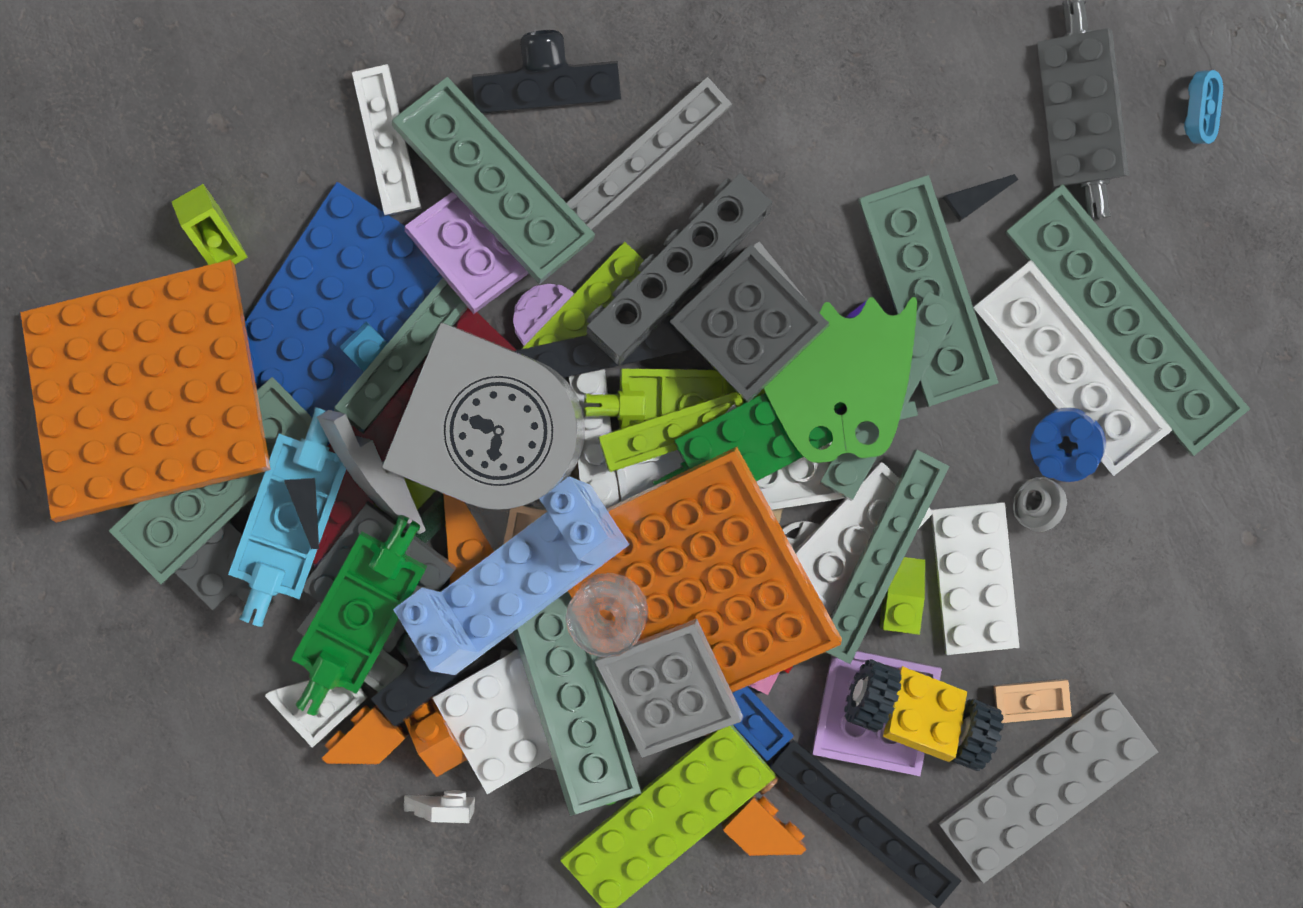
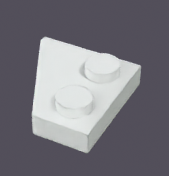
M309 680L271 690L265 697L313 748L368 697L361 689H359L357 694L344 687L330 689L316 716L307 714L313 701L312 699L309 700L304 711H301L296 706V702L301 697Z
M445 791L444 796H404V811H414V815L425 818V820L430 822L469 823L474 813L475 797H466L465 791Z

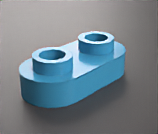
M1215 70L1198 71L1189 83L1188 92L1190 97L1184 129L1194 144H1210L1214 142L1218 135L1223 98V81L1221 75Z

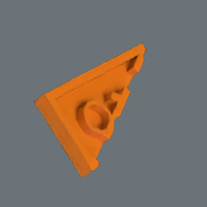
M444 494L448 561L456 566L455 571L450 576L451 585L496 550L466 502Z

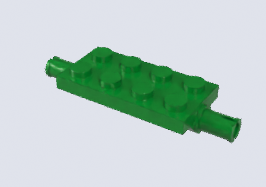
M764 393L752 399L749 403H745L674 440L673 442L683 461L680 463L681 467L657 480H653L652 484L655 486L735 447L740 451L756 482L803 458V456L790 440L767 394ZM842 402L836 403L834 411L846 406V404ZM818 426L811 430L809 441L814 448L820 449L831 443L833 436L828 428Z
M399 515L386 542H381L361 531L291 659L304 666L309 672L310 680L301 697L296 702L297 708L301 711H304L309 700L312 699L313 701L307 714L316 716L329 690L335 687H344L355 694L358 693L399 619L393 609L412 596L427 568L423 563L406 555L409 545L420 529V525L416 521L412 520L407 531L403 532L409 518Z

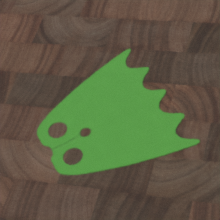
M870 297L859 315L850 319L839 315L831 303L825 302L820 314L829 322V326L764 387L767 397L790 440L808 461L813 463L832 462L839 455L845 453L855 454L859 458L877 457L884 454L890 447L898 427L909 381L917 313V300L915 297H912L905 309L895 316L887 315L877 301ZM839 402L847 406V412L842 417L834 411L835 404ZM865 421L874 423L879 430L877 441L870 445L860 443L855 435L857 426ZM818 426L828 428L833 436L831 445L823 450L814 448L809 441L811 430Z

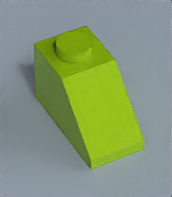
M204 184L172 201L180 226L208 265L227 260L237 264L248 258L224 213Z
M903 558L882 600L879 622L881 629L920 635L925 600L924 559Z

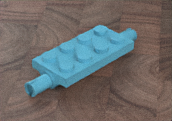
M317 407L314 409L315 412L305 439L301 438L299 441L282 434L278 435L269 460L271 470L264 473L228 574L249 583L248 586L251 590L239 619L249 623L254 609H257L252 623L256 626L263 627V621L273 595L277 596V593L300 599L317 549H311L284 479L315 478L320 543L346 471L337 454L330 452V448L327 447L328 438L317 418L325 410Z

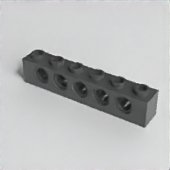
M741 173L732 181L729 178L724 180L714 192L716 197L707 206L704 203L699 205L689 217L691 222L682 231L676 229L668 236L663 244L666 248L657 257L654 254L648 256L638 268V271L641 273L632 282L628 279L623 281L612 295L615 299L606 308L600 305L588 317L587 337L616 364L620 365L770 214L772 201ZM723 210H729L737 216V219L725 222L719 218L718 213ZM704 235L712 241V244L707 247H699L693 242V238ZM678 260L683 262L687 269L681 273H675L667 265L671 261ZM647 286H655L660 289L662 294L657 298L650 299L643 295L642 290ZM629 311L635 315L636 320L626 325L620 323L616 316L620 312Z

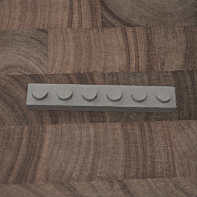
M707 77L566 204L593 231L732 106V103Z

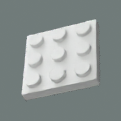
M518 649L433 697L435 704L487 794L552 757Z

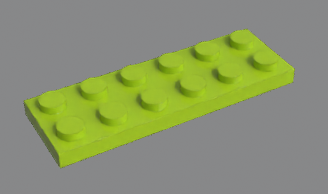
M733 725L714 731L642 789L640 794L635 795L561 857V862L602 908H617L775 779V773Z

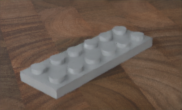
M1110 693L938 824L984 884L1157 754L1158 751L1114 693Z

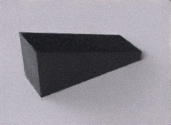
M1013 174L945 195L943 199L960 222L1019 179Z
M315 478L284 479L311 549H319Z

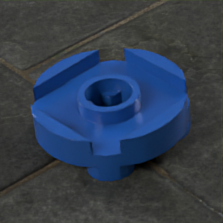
M1059 408L1048 413L1037 424L1030 441L1033 460L1039 467L1042 475L1058 481L1074 482L1094 473L1106 449L1105 434L1096 420L1094 422L1091 417L1085 415L1086 412L1076 408ZM1064 436H1069L1071 442H1077L1078 447L1074 448L1072 453H1065L1064 449L1059 448L1058 444L1062 443Z

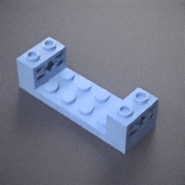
M570 476L567 477L552 491L539 498L547 510L545 514L443 591L439 592L421 588L393 609L430 671L456 675L629 546L624 535L590 484Z

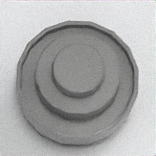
M1046 477L1030 479L1019 488L1014 497V515L1021 525L1032 531L1044 532L1052 529L1061 521L1066 512V494L1059 484Z

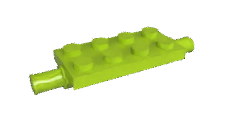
M620 369V391L617 394L585 393L584 403L599 404V407H584V416L617 417L619 429L736 390L716 370ZM764 388L754 398L766 393ZM741 396L743 404L747 403V401Z

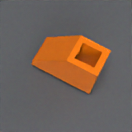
M433 698L405 720L418 755L436 777L467 760Z
M365 705L351 719L355 726L346 735L339 731L324 745L329 751L322 759L327 764H380L409 734L400 725L395 729L376 706L371 710Z
M754 795L722 823L723 831L749 856L802 855L806 851L805 844L801 841L805 835L791 821H788L785 825L775 816L779 810L764 795L760 799Z

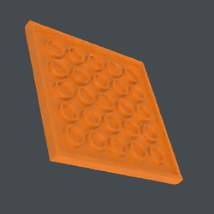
M231 260L20 312L51 520L57 523L271 470L235 264Z
M737 447L607 508V511L624 535L629 546L568 590L603 654L697 619L732 693L841 645L842 642L838 630Z

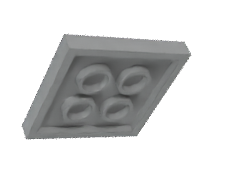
M697 619L600 655L595 661L642 758L741 722L743 718L741 710Z

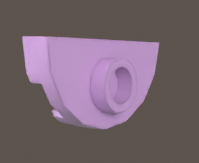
M555 284L534 286L525 292L515 306L513 318L515 333L521 343L525 346L575 293L562 285Z

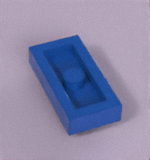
M747 686L732 693L743 715L741 722L734 724V726L768 761L794 735Z

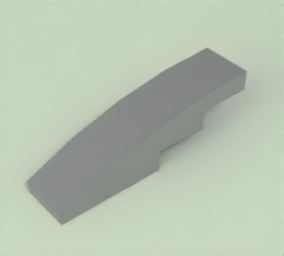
M328 410L317 416L333 450L353 480L374 504L396 522L399 515L408 517L409 520L405 529H408L412 520L420 525L417 533L425 532L426 529L404 477L382 468L384 462L381 461L373 440L355 436L347 415L344 413Z

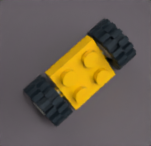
M872 659L866 660L865 664L860 666V673L856 672L854 676L855 682L854 684L851 683L849 688L851 692L846 697L848 704L845 706L844 712H846L845 719L847 722L873 732L881 730L885 723L883 737L975 771L983 770L986 767V763L992 760L991 754L997 750L996 743L997 741L1000 742L1002 737L999 732L1003 730L1004 726L1001 723L1004 716L1001 714L1002 711L975 699H968L966 701L967 691L903 666L895 669Z

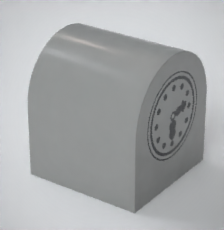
M441 323L382 468L477 507L497 510L520 507L545 496L559 483L569 477L576 467L585 440L583 410L570 384L554 369L464 330Z

